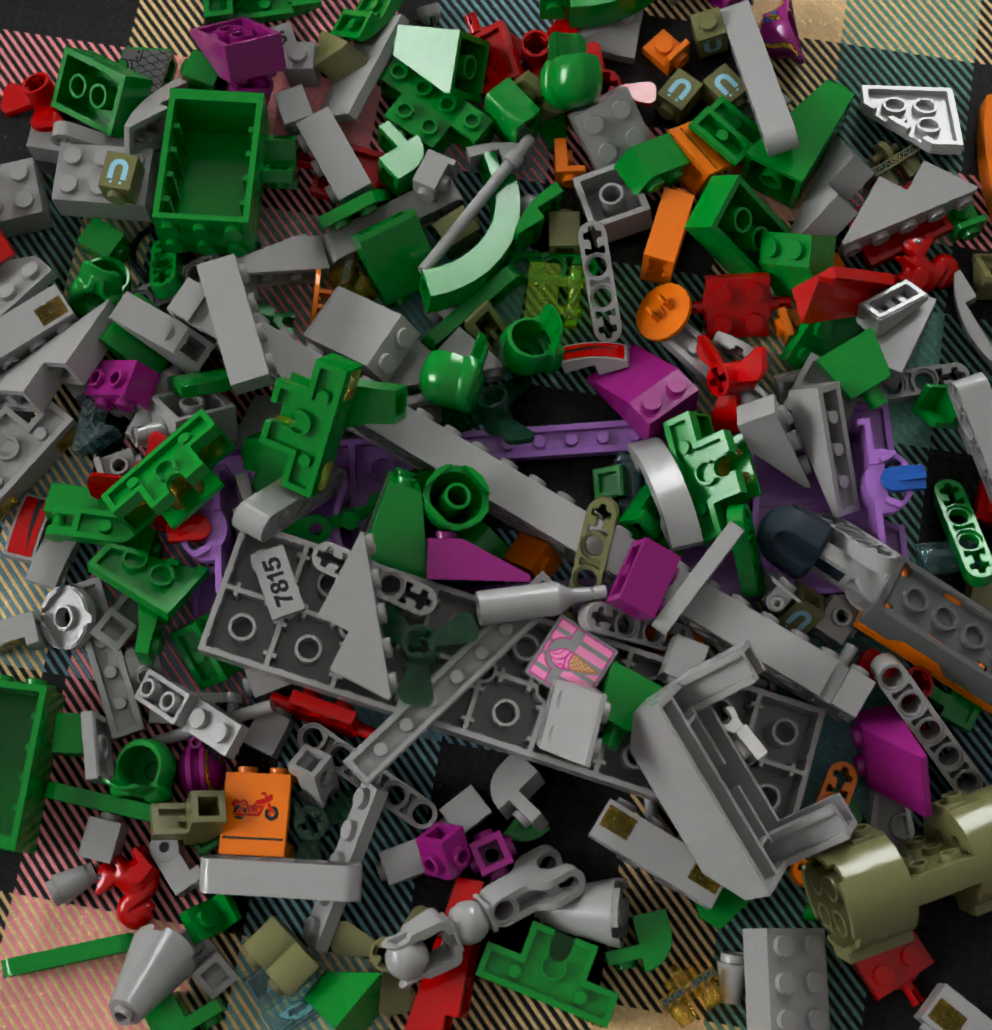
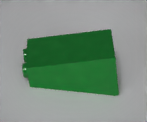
M826 80L790 112L800 147L768 157L761 138L748 150L741 177L752 189L794 209L821 164L834 136L838 135L844 125L855 93L843 84Z

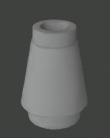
M91 862L85 865L83 864L51 875L52 879L45 882V885L57 907L63 903L68 905L97 881V873Z
M723 950L721 951L720 959H717L720 1002L740 1005L745 989L744 953Z

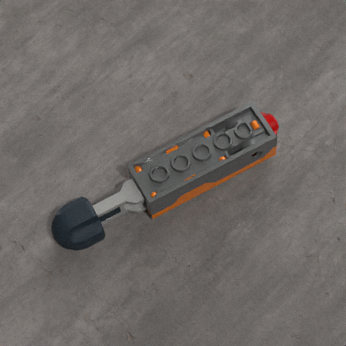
M784 505L768 511L760 521L756 538L760 552L767 561L793 579H801L812 570L843 590L849 604L859 610L852 626L913 665L925 668L932 677L992 715V612L900 555L897 573L883 574L868 569L844 553V551L829 543L832 536L830 523L806 508L798 505Z

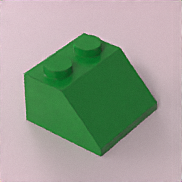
M762 231L759 265L763 272L769 273L770 286L775 295H790L794 297L792 288L832 267L836 237Z

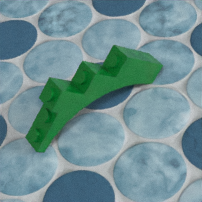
M359 379L345 428L366 424L394 425L405 419L407 385ZM259 431L245 437L241 447L244 470L256 472L252 482V489L255 493L283 477L289 454L260 443L261 432Z
M52 482L43 508V512L50 524L53 520L50 514L55 504L111 511L103 499L92 497L88 488ZM73 520L67 521L65 526L71 527ZM144 527L140 531L138 540L129 546L146 551L148 556L159 559L163 557L164 543L161 542L156 529ZM138 603L139 628L134 652L140 664L153 666L156 655L160 656L163 650L164 636H162L164 625H169L171 618L167 621Z

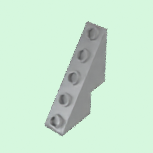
M837 135L834 136L794 220L790 229L792 233L836 237L858 214L849 200L875 172Z
M925 160L908 190L879 176L837 253L840 257L844 255L845 258L854 256L867 245L873 244V246H878L886 242L891 235L899 232L907 234L916 229L918 224L929 221V223L936 222L943 218L947 212L954 209L957 211L965 210L974 203L972 196L978 186Z
M106 300L1 374L0 407L2 408L6 405L12 411L43 413L62 384L85 385L92 371L96 369L108 351L98 338L112 322L108 317L115 309L114 304L110 300Z
M458 327L438 350L469 357L475 339L461 327ZM416 340L388 383L407 385V396L420 394L419 376L421 367L426 357L432 351ZM489 350L482 372L485 383L497 382L505 374V368L500 359Z
M361 531L318 616L349 631L329 670L390 700L394 693H399V684L396 672H390L388 659L393 658L391 638H384L382 624L388 623L385 603H378L376 589H382L379 568L373 569L371 555L376 554L373 533L367 534Z

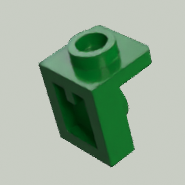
M973 204L965 210L957 211L954 209L946 213L954 227L951 233H949L952 242L962 238L968 241L979 236L988 221L986 214L978 216Z
M216 894L211 899L186 909L179 915L194 946L225 932L242 919L236 902L232 899L231 895Z

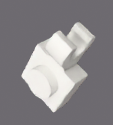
M726 706L723 711L728 715L729 720L723 726L729 733L743 759H746L749 763L758 761L768 751L747 724H742L736 710L731 706Z

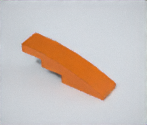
M992 94L986 95L978 112L976 147L977 167L982 194L992 223Z

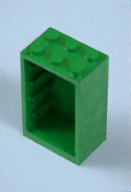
M170 88L152 211V220L162 251L175 254L182 252H198L203 255H213L215 253L235 254L236 257H242L256 251L264 189L261 170L266 165V139L270 135L271 130L264 93Z
M0 674V850L35 855L46 800L44 793L50 780L54 753L51 750L56 714L63 712L66 696L57 692L56 686L47 684L45 680L27 678L26 683L14 680L12 676Z

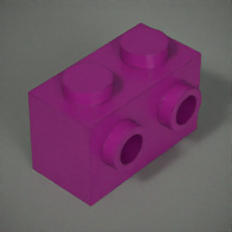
M101 360L88 379L84 395L95 401L94 405L105 411L112 412L114 408L126 412H133V409L148 410L161 375L138 360Z
M648 537L633 541L606 602L639 621L655 618L665 606L666 599L663 597L668 586L672 585L678 576L679 568L677 566L681 556Z

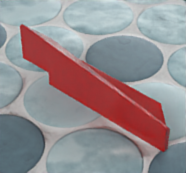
M832 266L792 288L801 322L809 324L857 317L859 303L894 286L895 282L892 273Z
M457 878L444 914L448 916L450 909L458 902L464 900L474 901L472 895L476 893L479 895L485 887V882ZM440 932L436 936L432 951L442 944V939L439 936ZM482 940L470 946L463 945V960L459 966L432 979L423 978L421 980L404 1030H451L453 1017L468 1019Z

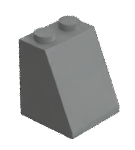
M340 286L335 288L303 334V337L309 343L324 352L323 356L335 353L362 364L363 368L360 378L362 375H365L374 381L385 383L389 382L420 336V333L402 314Z

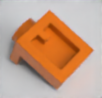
M662 29L642 48V54L668 76L675 69H681L690 58L688 54L691 42L684 39L679 43L667 31Z
M554 138V180L566 188H573L572 178L586 174V165H573V149H567V139Z
M786 307L778 308L775 319L772 321L774 333L777 338L781 337L784 347L788 345L802 323L798 309L787 311Z

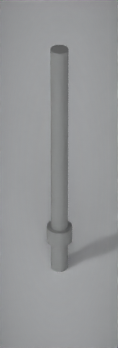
M525 134L514 149L508 150L502 158V164L418 266L417 269L421 274L422 270L436 266L511 171H516L524 162V155L535 143L533 136Z

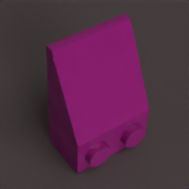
M245 16L190 29V35L217 75L231 83V85H244L249 83L250 78L258 76L263 79L272 78L277 75L276 72L287 69L281 33Z
M637 345L629 348V367L599 375L596 371L587 377V382L643 440L662 435L665 432L663 422L686 411L694 412L697 409L699 389L677 367Z
M437 531L436 538H428L427 579L531 582L530 574L464 539H459L456 532Z
M893 705L859 711L854 719V726L850 727L851 740L854 747L857 748V755L853 756V765L857 775L863 776L869 788L925 818L931 817L932 806L928 757Z

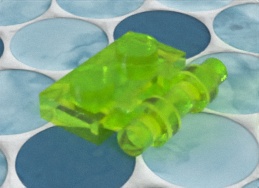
M530 261L524 318L536 317L538 314H541L545 305L550 303L557 309L560 315H565V328L577 329L578 317H581L582 307H579L580 291L584 289L585 279H582L583 266L570 265V275L567 278L560 277L561 264ZM559 286L568 287L566 306L557 305Z

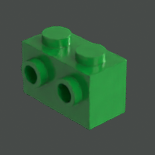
M670 133L631 146L614 165V168L624 180L626 186L635 196H638L645 192L653 194L665 184L669 186L676 184L684 177L683 170L691 161Z

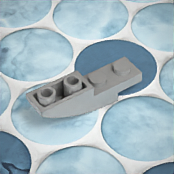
M150 668L133 697L173 725L185 729L225 757L233 760L250 728L237 721L236 717Z

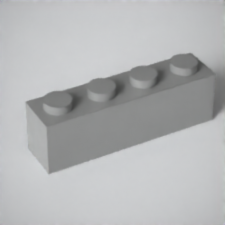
M235 254L197 264L196 267L230 386L236 396L273 385L272 373L277 372L272 353L266 354L263 343L268 342L263 323L257 324L254 313L259 312V307L254 293L248 294L245 285L251 282L245 263L239 264Z

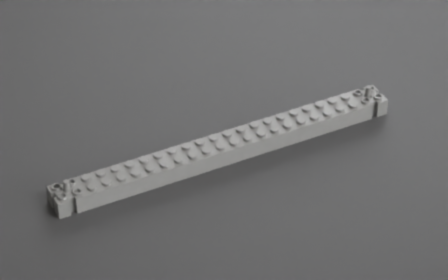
M188 277L166 309L173 318L188 325L215 345L213 350L221 354L201 281L196 282ZM259 312L254 313L257 324L262 322L267 334L268 342L263 343L265 353H272L277 372L272 373L273 386L277 378L285 377L290 379L292 372L311 379L316 359L323 357L324 352L311 343H308L306 346L296 341V335L288 329L280 327L278 330L269 325L270 321ZM365 375L359 378L360 380L374 381ZM406 405V418L394 425L366 424L346 428L413 469L417 468L421 471L429 469L433 473L445 464L472 467L483 476L489 486L490 506L488 514L519 532L549 543L559 556L574 564L586 511L574 504L576 501L562 491H558L556 494L547 489L546 482L533 474H530L529 477L517 471L518 466L512 461L503 457L501 460H498L489 454L490 450L477 441H473L472 444L461 438L462 433L448 424L442 427L433 421L434 417L421 408H417L415 411ZM598 513L600 516L598 525L596 527L590 525V530L599 529L608 534L609 529H602L604 517ZM620 525L616 527L604 583L613 587L632 542L636 541L632 539L633 534ZM592 536L588 538L586 547L590 553L599 555L603 553L604 543L599 537ZM679 561L677 566L679 573L672 585L668 586L663 597L666 599L665 605L690 574L691 568L682 561ZM583 569V570L586 571L587 573H589V574H591L592 576L596 577V575H595V573H594L593 571H591V570H589V569ZM710 578L676 622L688 626L703 637V642L720 652L748 639L766 668L764 672L759 674L760 676L802 701L825 709L826 715L843 725L857 717L876 683L869 678L870 673L862 667L852 664L848 668L858 651V648L853 644L846 643L840 655L824 646L819 649L809 643L810 638L796 629L788 631L778 625L780 623L778 618L768 612L762 611L760 614L749 608L750 603L737 594L727 595L719 590L721 586Z

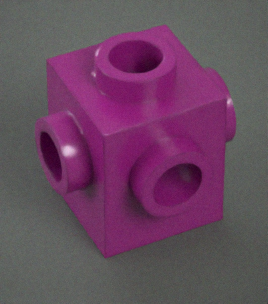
M436 822L416 838L425 874L428 876L452 880L457 878L473 862L463 826Z
M491 828L474 835L473 839L475 842L468 844L472 851L470 854L473 862L470 866L473 873L481 872L483 878L490 876L492 881L509 873V866L514 864L512 856L518 854L510 836L508 835L503 838L500 830L493 833ZM490 849H495L499 853V857L495 862H489L486 859V852Z

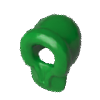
M555 31L549 35L548 59L540 73L541 94L547 104L556 110L576 111L579 108L590 105L599 97L603 87L601 63L598 56L587 54L583 35Z
M102 256L91 261H83L79 276L71 284L68 293V304L74 313L82 318L106 300H110L116 307L125 292L128 291L130 293L132 291L129 269L123 262L112 257Z
M547 303L541 314L534 318H521L514 321L501 334L497 348L498 357L503 367L517 376H532L541 372L552 374L560 368L565 356L564 348L561 345L565 327L559 312L552 304ZM547 335L550 339V347H548Z
M478 333L469 357L444 350H433L426 357L421 367L419 388L423 397L428 402L437 407L457 410L462 414H468L474 410L483 388L484 376L482 372L488 355L487 339L483 333Z
M150 738L135 739L125 745L116 759L114 777L111 780L102 778V781L109 786L110 794L114 798H126L148 804L171 803L173 799L171 788L178 769L176 758L172 750L159 740Z

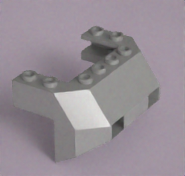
M748 639L689 669L648 697L633 712L630 743L631 754L702 873L744 900L771 896L788 866L850 839L858 823L840 792L781 819L778 818L712 707V704L755 683L759 679L758 674L766 670Z

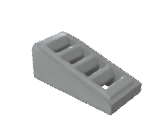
M906 279L859 303L856 322L865 330L872 327L877 338L928 301L929 295ZM904 294V295H905L906 297H908L909 299L906 300V299H905L904 297H902L901 295Z

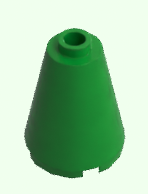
M445 464L436 469L428 477L423 489L422 501L425 529L436 534L437 531H463L479 524L487 514L490 506L489 486L483 476L467 465Z

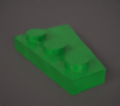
M856 317L809 324L801 323L795 335L780 355L779 360L792 370L801 369L811 352L821 357L845 343L862 327L856 322Z
M108 542L87 563L88 572L167 621L170 620L209 576V568L199 565L197 568L180 564V560L169 557L167 561L148 556L146 551Z

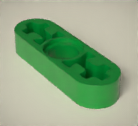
M159 239L151 248L149 285L158 299H167L176 295L182 286L184 252L175 254L162 251Z
M748 504L729 505L726 514L727 524L732 521L745 530L732 548L742 594L745 598L763 597L765 593V577L751 510Z

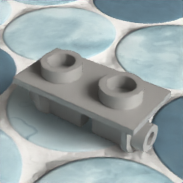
M764 566L762 567L766 573L765 593L763 597L759 598L769 610L779 612L792 599L799 604L801 603V600L794 594L798 588L776 568L771 573Z

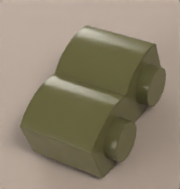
M273 915L242 945L247 951L244 955L246 961L255 970L259 971L262 968L270 976V979L267 981L268 985L280 997L284 994L288 997H294L324 967L278 916Z

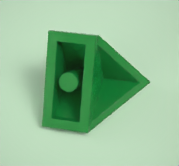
M326 970L303 998L335 1030H367L378 1016L381 973L335 972Z

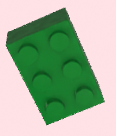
M65 46L51 106L111 137L124 138V125L131 113L150 95L153 80L94 51Z
M739 174L712 176L684 227L729 274L763 272L759 265L762 231L792 233Z

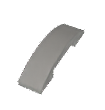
M961 270L955 272L953 281L954 303L959 322L972 347L992 368V345L968 306L976 302L977 296Z
M659 437L628 443L627 449L638 473L642 472L661 516L660 527L670 551L674 552L702 545V532L690 493L680 469L667 446Z

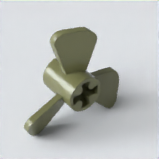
M422 905L414 907L403 925L428 908ZM340 921L330 944L332 952L340 956L370 957L372 965L377 970L382 971L379 1009L382 1014L393 1016L411 1011L415 999L410 988L401 989L398 986L400 979L392 976L387 970L386 964L381 962L380 950L381 948L383 949L381 943L390 936L374 940L352 923Z

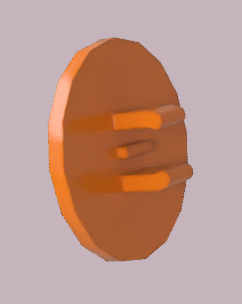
M316 269L309 326L315 319L316 313H319L324 306L320 304L321 298L328 299L333 293L332 290L319 288L321 269Z
M666 283L650 291L640 303L637 311L636 325L639 332L648 340L656 342L669 340L677 335L687 324L692 312V299L688 291L679 284Z

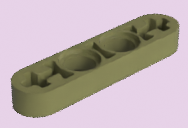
M603 496L596 498L589 504L586 510L569 583L570 588L585 587L579 581V573L583 569H589L595 573L597 580L594 586L603 585L619 519V507L612 498ZM602 504L607 505L606 510L612 513L611 517L605 518L602 524V529H609L608 534L599 529L590 530V525L593 527L598 525L600 516L598 513H595V509L600 508ZM597 536L603 541V553L594 555L587 550L586 542L589 537ZM575 603L569 606L563 614L579 625L578 618L576 617L577 612L572 610V607H576L579 604ZM592 612L591 618H594L595 612Z

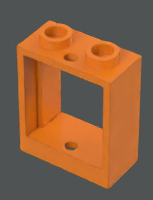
M664 187L643 254L640 273L641 280L659 285L671 283L687 231L684 227L691 216L695 195L689 194L681 188L670 189Z

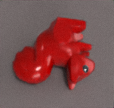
M933 236L928 238L921 237L920 239L910 238L902 244L905 255H902V257L895 256L894 258L902 267V270L898 275L892 274L895 285L907 279L927 294L935 287L939 290L950 288L953 285L955 272L960 270L959 264L950 254L944 253L935 256L931 261L928 260L926 253L934 239Z
M143 844L132 848L134 858L129 862L122 855H116L113 858L115 865L102 863L97 873L98 886L95 890V895L105 894L117 886L124 893V896L117 904V919L123 926L131 930H138L140 927L148 925L152 920L155 905L150 899L158 889L159 875L161 873L150 851Z

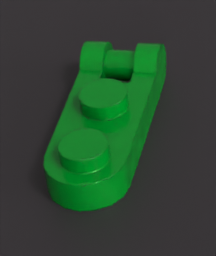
M62 504L53 505L50 514L53 520L51 525L47 526L45 537L54 542L72 541L102 546L112 542L127 547L133 545L140 535V532L135 535L111 511ZM69 520H73L71 527L65 526V523Z

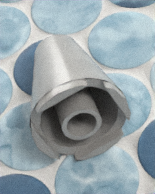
M616 877L588 882L584 892L575 900L559 909L534 912V917L539 918L541 924L558 931L610 947L624 948L625 943L620 937H627L630 898H623L622 888L629 889L627 879Z
M148 924L140 927L133 936L109 1002V1010L117 1023L121 1025L138 1024L192 974L197 964V961L193 962L192 958L195 953L194 949L183 936L174 930L165 927L162 932L154 930V924Z

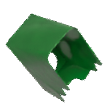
M508 77L486 94L484 113L494 119V134L501 142L519 143L525 134H530L536 141L541 110ZM526 124L530 130L520 134L521 129Z

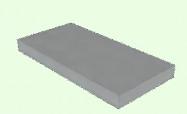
M403 14L394 15L379 32L364 42L357 41L354 45L359 52L369 59L368 62L339 82H334L320 108L321 110L328 106L337 123L358 119L394 51L393 42L398 24L408 25L409 20Z

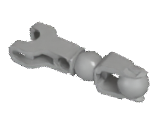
M540 845L520 856L509 873L484 887L479 895L477 893L472 895L474 901L464 900L458 902L450 909L448 916L443 912L439 913L435 908H428L405 923L399 933L385 938L381 946L386 948L385 964L387 970L392 976L400 979L398 986L401 989L409 988L423 978L432 979L461 964L463 960L462 952L464 951L463 945L470 946L479 943L487 936L489 928L495 933L498 931V927L510 926L536 911L559 909L578 898L586 887L585 875L573 864H562L560 853L551 845ZM550 857L548 865L540 868L542 860ZM569 877H573V882L569 887L560 888L558 886ZM440 932L439 936L442 939V944L429 953L423 939Z

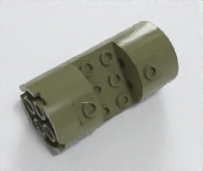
M992 784L963 794L960 790L942 794L941 800L931 803L932 816L924 817V836L908 838L905 841L906 845L896 848L884 831L870 827L869 824L856 825L850 839L806 858L808 864L801 866L805 892L816 920L821 919L825 927L831 932L827 935V939L834 947L837 957L849 964H854L914 941L912 930L918 924L919 906L950 894L957 900L960 910L976 917L992 911Z

